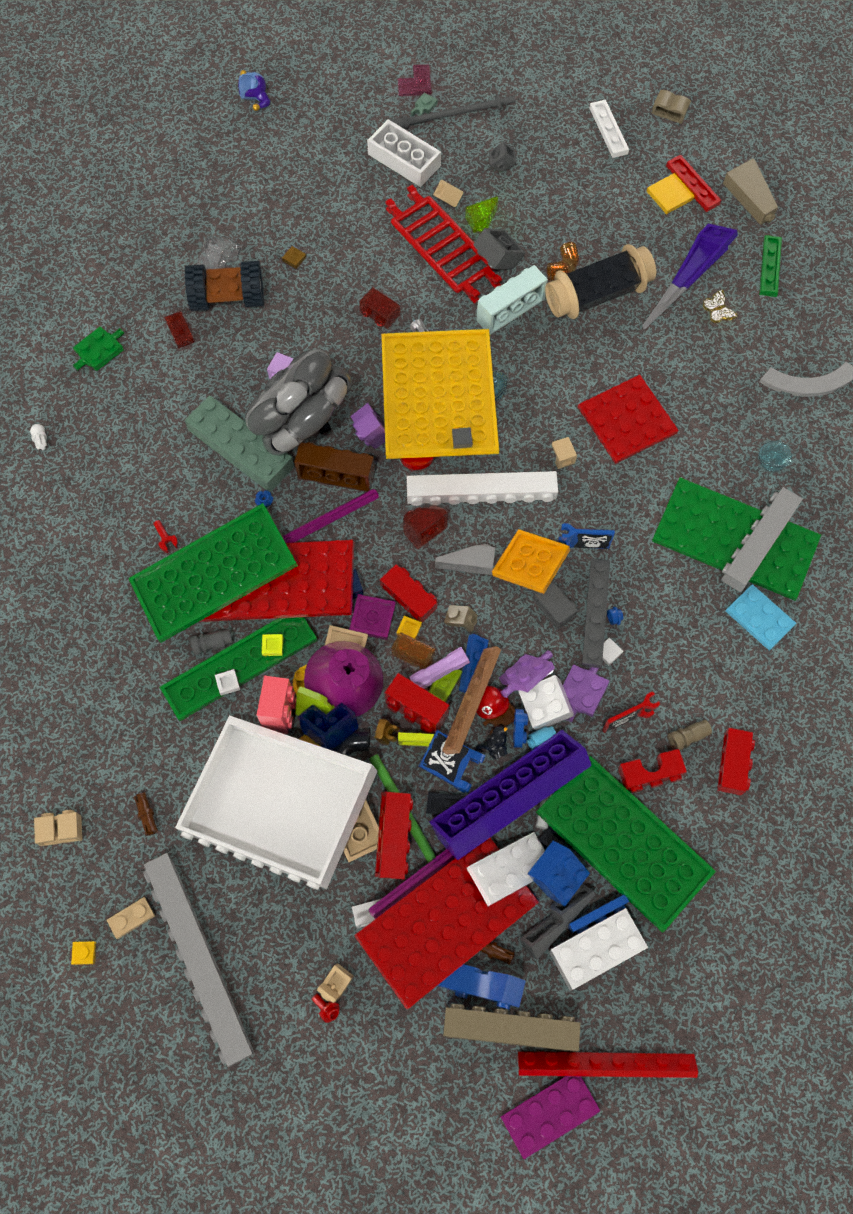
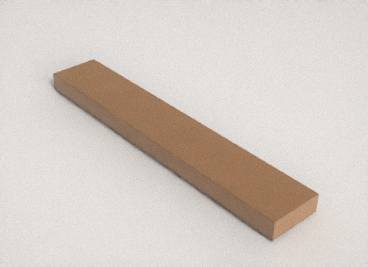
M497 646L483 649L442 749L447 755L460 753L501 652V649Z

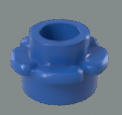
M259 491L256 494V505L264 503L267 508L273 502V496H271L269 491Z
M617 607L607 611L610 624L620 625L623 620V613Z

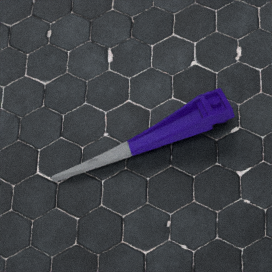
M708 223L701 230L672 283L644 322L643 329H646L728 250V246L738 236L736 229Z

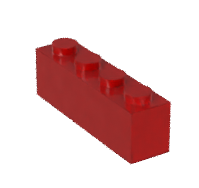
M381 792L375 877L405 879V875L408 873L406 853L408 854L410 850V842L407 840L408 832L411 831V820H409V813L413 808L411 794Z

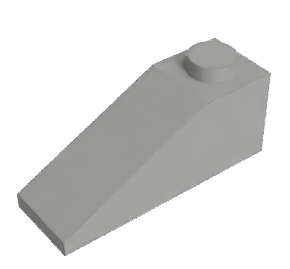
M488 544L474 545L436 557L435 568L492 575L495 547H491Z

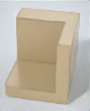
M440 180L433 195L456 207L463 191Z
M569 437L552 442L553 450L557 456L555 464L558 469L575 464L577 454Z

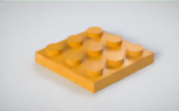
M518 529L492 570V575L544 594L570 552V546Z

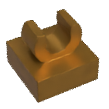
M379 719L374 738L381 744L389 745L390 741L397 742V739L392 736V732H399L400 729L392 725L388 720Z

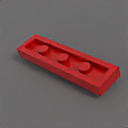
M682 155L667 161L666 167L672 174L675 173L706 212L720 205L721 199Z

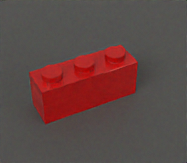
M396 564L380 579V586L417 621L423 623L437 609V598L432 593H427L418 580L414 581L405 568H400Z
M728 728L724 732L717 791L743 795L746 790H749L751 780L748 778V772L751 771L753 759H750V755L755 747V740L752 739L753 732Z

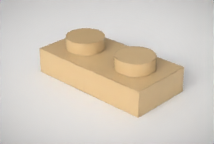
M143 897L107 919V922L115 938L119 939L155 917V914L147 899Z

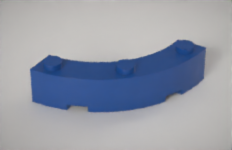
M463 964L437 986L455 991V996L467 999L468 995L496 1002L497 1007L510 1010V1006L520 1007L525 980L508 974L482 971L479 968Z

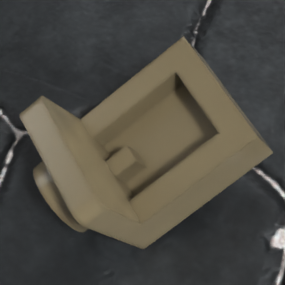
M449 605L444 623L448 626L464 627L468 632H473L474 626L477 623V614L469 606Z

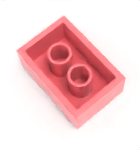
M264 676L257 710V717L262 727L282 734H288V730L293 728L294 717H292V709L296 710L297 698H295V692H293V686H291L289 679Z

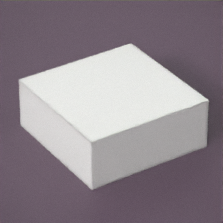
M610 638L604 642L603 661L609 666L623 653V650Z
M234 669L215 675L221 696L240 690Z

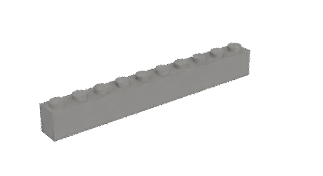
M166 853L145 863L146 871H143L146 881L148 883L151 882L154 888L151 893L155 902L159 901L162 909L159 912L163 921H167L170 929L167 932L171 941H176L178 946L176 954L179 960L184 961L186 965L184 973L187 980L193 982L195 987L192 990L197 1002L201 1001L203 1006L201 1010L202 1017L206 1023H210L212 1028L209 1031L214 1043L218 1042L221 1050L218 1052L219 1058L223 1065L227 1064L228 1067H231L255 1053L172 857Z

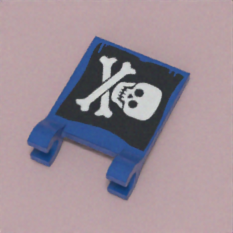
M564 523L561 526V530H567L569 533L562 534L558 538V542H563L565 545L570 546V548L609 549L615 530L575 529L570 524Z
M436 730L418 767L449 783L463 793L469 792L472 785L461 780V777L469 760L479 764L483 762L485 755L465 745L462 746L460 753L445 754L442 749L448 736Z

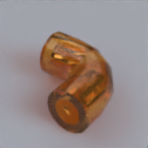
M575 242L563 244L560 247L562 259L558 262L547 264V277L549 281L554 280L557 271L561 270L566 274L575 271L579 262L578 248Z

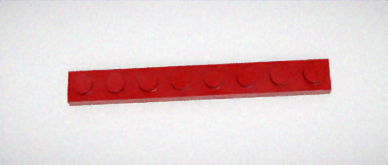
M518 1052L517 1056L519 1076L698 1077V1068L694 1054Z

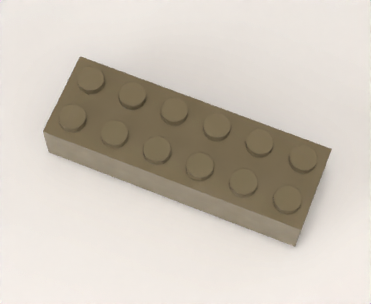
M451 1004L450 1008L446 1007L443 1037L575 1052L579 1051L580 1022H575L574 1017L567 1016L559 1017V1020H553V1015L539 1014L535 1018L530 1017V1012L517 1011L515 1015H509L508 1010L495 1009L494 1013L486 1012L485 1007L473 1006L472 1010H465L464 1005Z

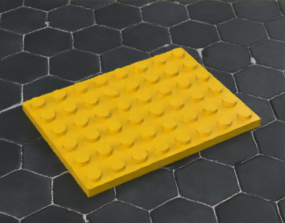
M489 329L381 334L386 459L499 454ZM471 427L472 447L454 449L452 429Z

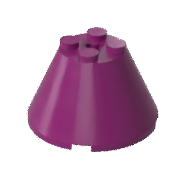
M337 641L321 647L312 655L305 669L304 686L306 689L328 698L327 702L336 708L334 718L352 719L366 713L376 704L383 689V673L378 660L368 649L354 642Z

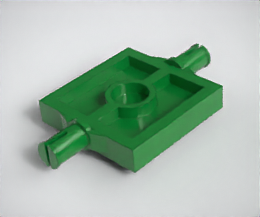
M102 327L94 330L73 347L74 351L81 358L73 364V367L78 371L86 364L91 366L96 372L124 350L122 345L117 342V339L124 335L122 329L119 328L113 334L107 333Z

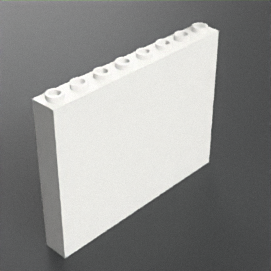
M229 715L175 828L181 831L180 836L192 840L193 837L199 839L198 843L206 847H210L212 844L216 846L215 849L224 854L230 851L234 853L233 857L242 861L248 858L252 860L251 864L263 868L264 865L270 867L269 871L277 875H281L282 872L288 874L287 878L300 883V880H304L307 882L306 885L318 890L319 887L327 889L377 774V770L372 764Z

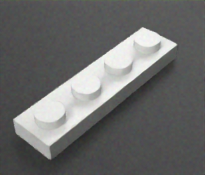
M606 100L590 103L589 109L612 158L628 154L629 148Z

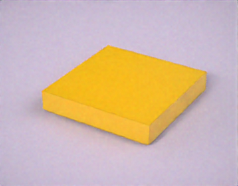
M675 173L647 187L646 191L665 214L676 210L694 199L692 192Z

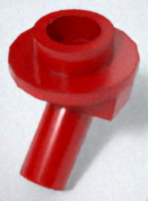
M318 993L311 998L321 1010L318 1014L325 1023L334 1021L338 1017L340 1007L337 1002L329 1001L326 1003Z

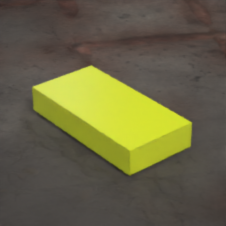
M398 732V744L429 746L434 734Z

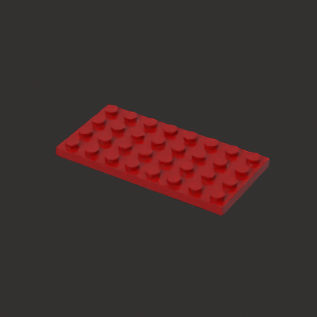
M336 540L286 543L298 565L297 567L204 618L200 622L352 615L354 541Z
M491 838L459 860L456 858L354 935L406 1009L413 1006L539 903L529 888L524 886L490 906L486 904L467 867L499 851V848Z

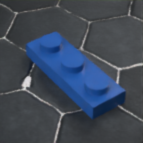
M471 634L468 637L465 654L470 663L463 666L459 691L463 693L467 691L483 649L488 647L489 640L475 634Z
M622 895L570 923L567 927L571 934L575 931L577 934H580L589 929L588 924L594 921L598 924L607 919L606 915L612 911L616 914L625 909V904L629 900L625 895Z

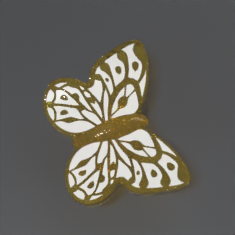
M723 290L717 291L712 299L706 298L703 301V308L710 311V319L713 323H719L722 319H735L738 316L736 312L724 305L725 294Z

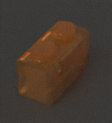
M402 632L399 633L391 648L392 656L415 667L419 666V669L429 667L436 654L435 648Z

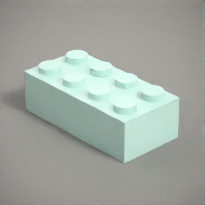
M535 265L529 269H524L521 274L510 278L507 283L496 287L491 293L483 295L478 300L477 322L483 329H489V335L542 302L545 299V286L548 279Z

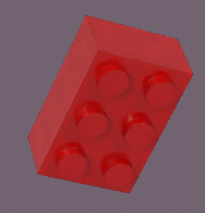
M399 673L385 691L387 708L394 713L400 712L404 715L403 718L412 724L416 722L421 726V730L427 734H431V732L435 734L436 730L439 731L449 716V704Z

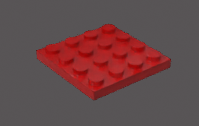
M641 375L578 404V409L615 464L677 434L679 431Z

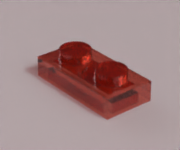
M181 311L164 317L178 348L194 343L193 336Z

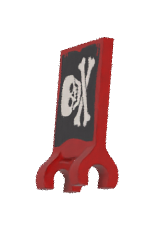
M649 692L641 704L608 719L602 729L603 733L637 717H652L654 715L653 710L660 706L659 701L651 703L649 700L654 697V692ZM645 708H647V709H650V710H652V711H650V712H645L644 710H645Z

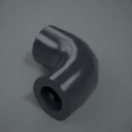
M357 731L347 733L338 738L330 750L346 756H350L358 751L369 752L370 732Z

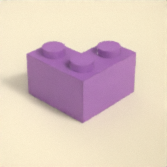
M368 403L350 416L354 421L352 425L356 430L355 434L367 446L371 445L376 449L385 442V424L374 408Z

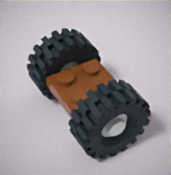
M260 261L241 262L240 267L206 269L204 264L185 266V286L188 306L191 311L209 310L210 303L241 301L243 297L245 307L264 306Z

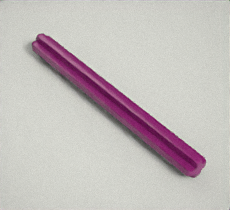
M371 489L283 535L285 543H294L378 499V492L375 489Z
M448 849L443 851L369 908L371 916L375 919L454 860L455 857Z

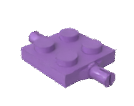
M547 650L541 657L527 654L520 657L519 661L499 677L501 683L507 685L501 691L502 695L507 698L513 691L518 690L528 693L555 669L553 663L548 661L553 657V654Z
M576 665L572 666L563 684V688L574 715L576 713H584L593 717L610 682L596 674L599 668L590 667L589 670H586ZM575 716L568 718L569 722H573Z

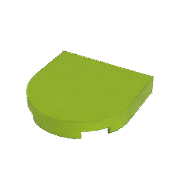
M299 687L295 715L316 723L327 724L333 720L336 708L334 705L331 706L327 702L328 698L322 694Z

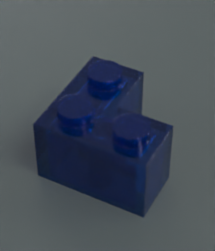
M342 702L327 714L315 705H311L298 716L302 732L319 746L329 750H333L359 728L355 712Z

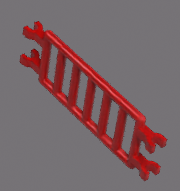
M412 184L407 187L409 192L407 197L416 204L402 212L391 198L385 201V204L388 206L386 210L394 216L391 219V224L454 292L459 293L463 290L475 304L479 300L480 292L474 289L471 284L485 276L494 288L501 286L499 282L502 281V278L493 272L494 269L488 265V261L478 254L477 249L473 245L475 242L431 196L423 198ZM427 204L434 209L406 228L400 224V221ZM438 215L444 220L416 239L410 234ZM448 226L455 231L427 250L420 245ZM459 237L465 242V244L437 262L431 257V255ZM470 248L476 253V255L448 273L442 268V266ZM480 260L487 265L460 284H457L452 279Z

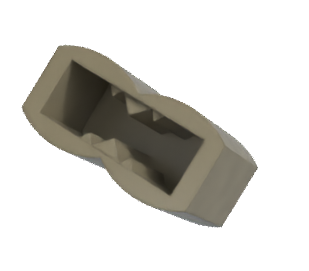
M660 90L651 113L682 124L691 100L685 96L675 95L667 90Z

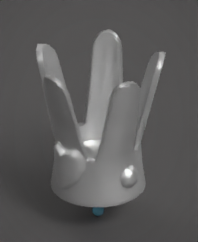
M420 319L414 320L410 324L413 332H425V330L429 332Z

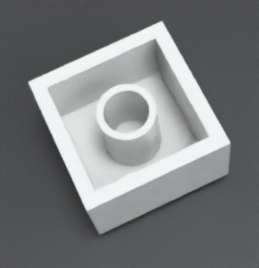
M556 675L540 681L528 693L519 690L530 723L535 730L545 726L549 727L575 716L561 680Z

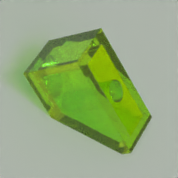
M497 196L466 207L465 218L473 233L482 232L484 228H489L498 208Z

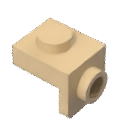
M337 963L325 981L319 985L317 991L321 993L325 1000L334 1003L343 995L354 975Z

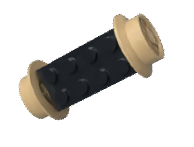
M627 244L623 247L621 253L566 274L561 270L557 271L554 281L547 283L545 286L548 305L556 317L559 318L567 315L570 319H576L579 312L632 291L644 292L647 288V283L656 278V265L652 254L646 247L642 246L636 249L634 246Z

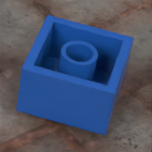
M552 841L527 874L550 899L565 907L590 872L569 848Z

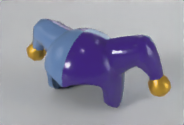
M242 70L238 82L240 97L242 99L257 100L259 104L255 103L253 105L254 111L268 107L270 100L265 92L266 82L263 76L256 72L249 73Z

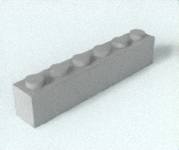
M784 487L779 493L775 491L769 500L772 502L771 506H765L760 514L763 516L760 521L756 520L751 527V530H753L752 534H746L741 544L744 545L742 549L737 548L731 558L734 559L732 564L727 563L722 570L724 576L721 581L742 592L803 498Z

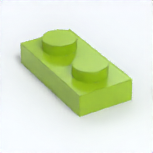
M459 669L454 670L436 680L428 692L447 702L462 675V671Z

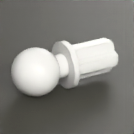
M35 424L30 429L32 441L38 450H45V446H47L45 428L40 424Z

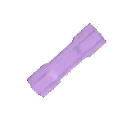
M462 647L449 653L445 658L409 677L412 682L425 689L436 680L454 670L460 669L470 663Z

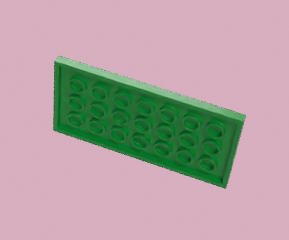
M680 477L652 542L723 570L727 563L732 564L734 561L731 557L736 549L739 548L741 550L744 546L741 542L746 534H752L753 530H751V527L755 521L762 519L763 516L760 515L762 510ZM788 521L748 582L796 601L821 534Z
M262 503L128 579L158 641L162 643L298 565L266 506Z
M590 756L589 760L592 766L559 788L536 813L622 895H625L629 902L663 933L716 871Z

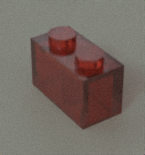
M373 287L359 301L360 312L365 317L372 318L378 326H383L386 329L400 316V305Z

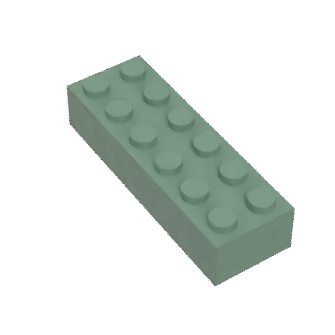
M210 395L185 419L188 431L269 492L294 468L293 458L289 454L277 456L267 452L262 442L263 435L258 436L252 433L245 421Z

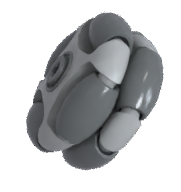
M311 349L299 354L291 361L288 367L278 371L267 382L264 391L260 392L251 402L246 414V425L255 435H263V446L270 454L284 455L289 450L297 447L304 439L318 432L351 389L352 379L348 371L339 366L331 367V359L325 351Z

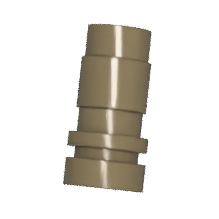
M702 720L684 729L679 728L668 733V741L673 750H683L689 747L691 743L711 735L712 728L707 720Z

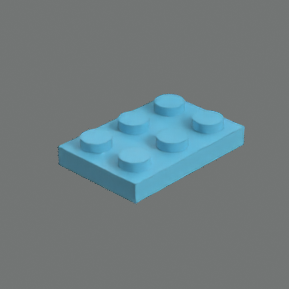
M753 584L726 609V612L769 651L796 624L795 621Z

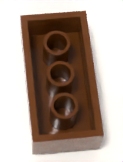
M301 442L294 461L298 479L364 492L371 490L375 475L374 456H370L367 453L358 454L347 449L338 450L331 446L322 447L311 442Z

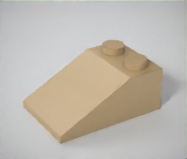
M366 799L343 850L348 862L377 849L379 827Z

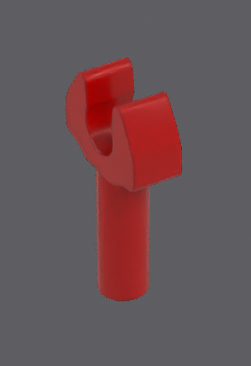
M160 520L155 521L153 525L161 537V541L158 543L160 549L169 553L166 546L169 542L173 543L177 549L178 540L176 536H169Z

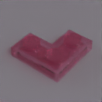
M429 64L413 65L414 78H398L399 96L422 95L424 92L428 95L431 94Z

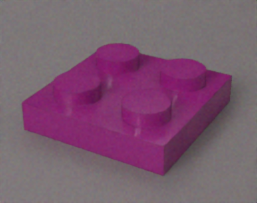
M358 594L349 630L365 633L370 637L388 640L396 602Z

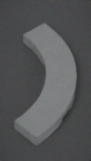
M845 362L837 370L827 375L813 378L790 376L771 367L761 378L760 383L775 391H783L793 396H821L832 393L853 381V366Z

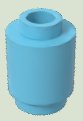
M545 726L529 734V739L527 740L529 748L531 750L535 749L555 735L556 731L552 726Z

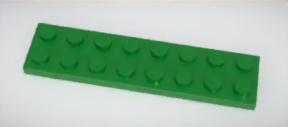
M304 617L277 618L159 688L180 722L224 696H221L219 693L215 675L234 669L240 687L318 640ZM282 634L283 656H263L262 636Z

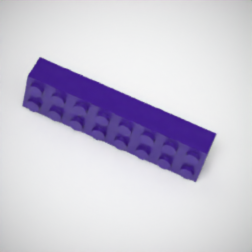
M563 730L559 731L429 821L438 840L459 860L591 767L586 749Z

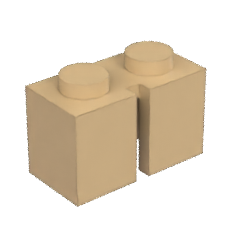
M65 810L57 816H54V813L41 814V817L34 818L35 843L39 846L82 841L81 815L74 810Z

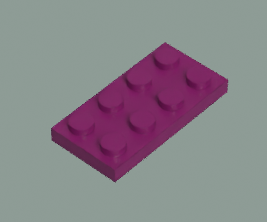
M565 1076L500 1117L524 1160L599 1113L600 1109L581 1076Z

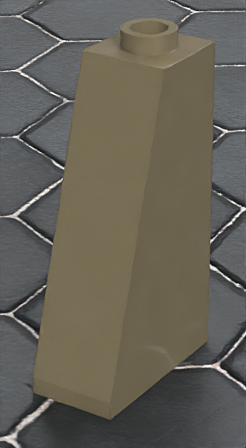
M752 158L726 173L723 182L724 186L760 225L765 222H771L776 216L778 206L756 161Z

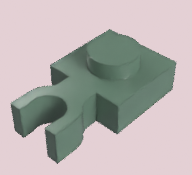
M424 92L415 102V108L411 111V116L413 117L416 113L420 116L424 112L429 114L438 104V100Z

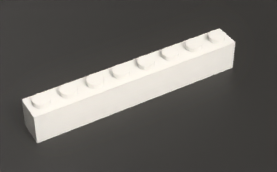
M556 471L407 476V504L414 506L422 505V503H430L431 505H439L441 503L456 505L460 502H468L469 504L487 502L492 504L497 501L513 503L519 500H524V502H533L535 500L550 502L556 499L558 494Z

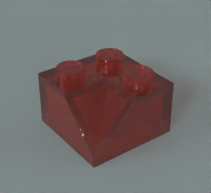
M435 505L429 508L418 507L414 511H408L403 518L404 535L418 550L447 529L448 512Z

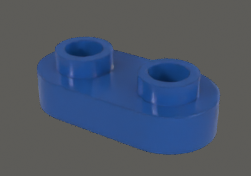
M515 709L513 747L522 748V745L526 744L527 741L524 725L528 724V714L524 713V709Z

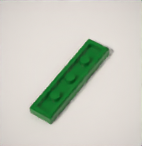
M764 236L759 295L777 297L782 237Z

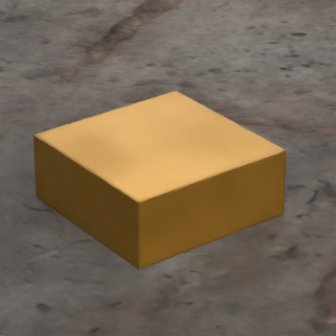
M291 246L282 257V261L297 269L306 259V254Z

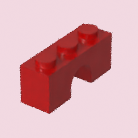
M676 749L659 754L656 758L659 769L656 772L645 770L640 759L620 764L618 771L623 786L628 791L631 790L632 793L644 790L643 787L651 785V788L663 785V782L670 780L671 783L682 780V776L687 773L680 750Z

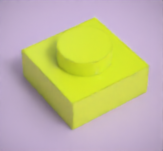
M263 635L262 655L283 656V635Z

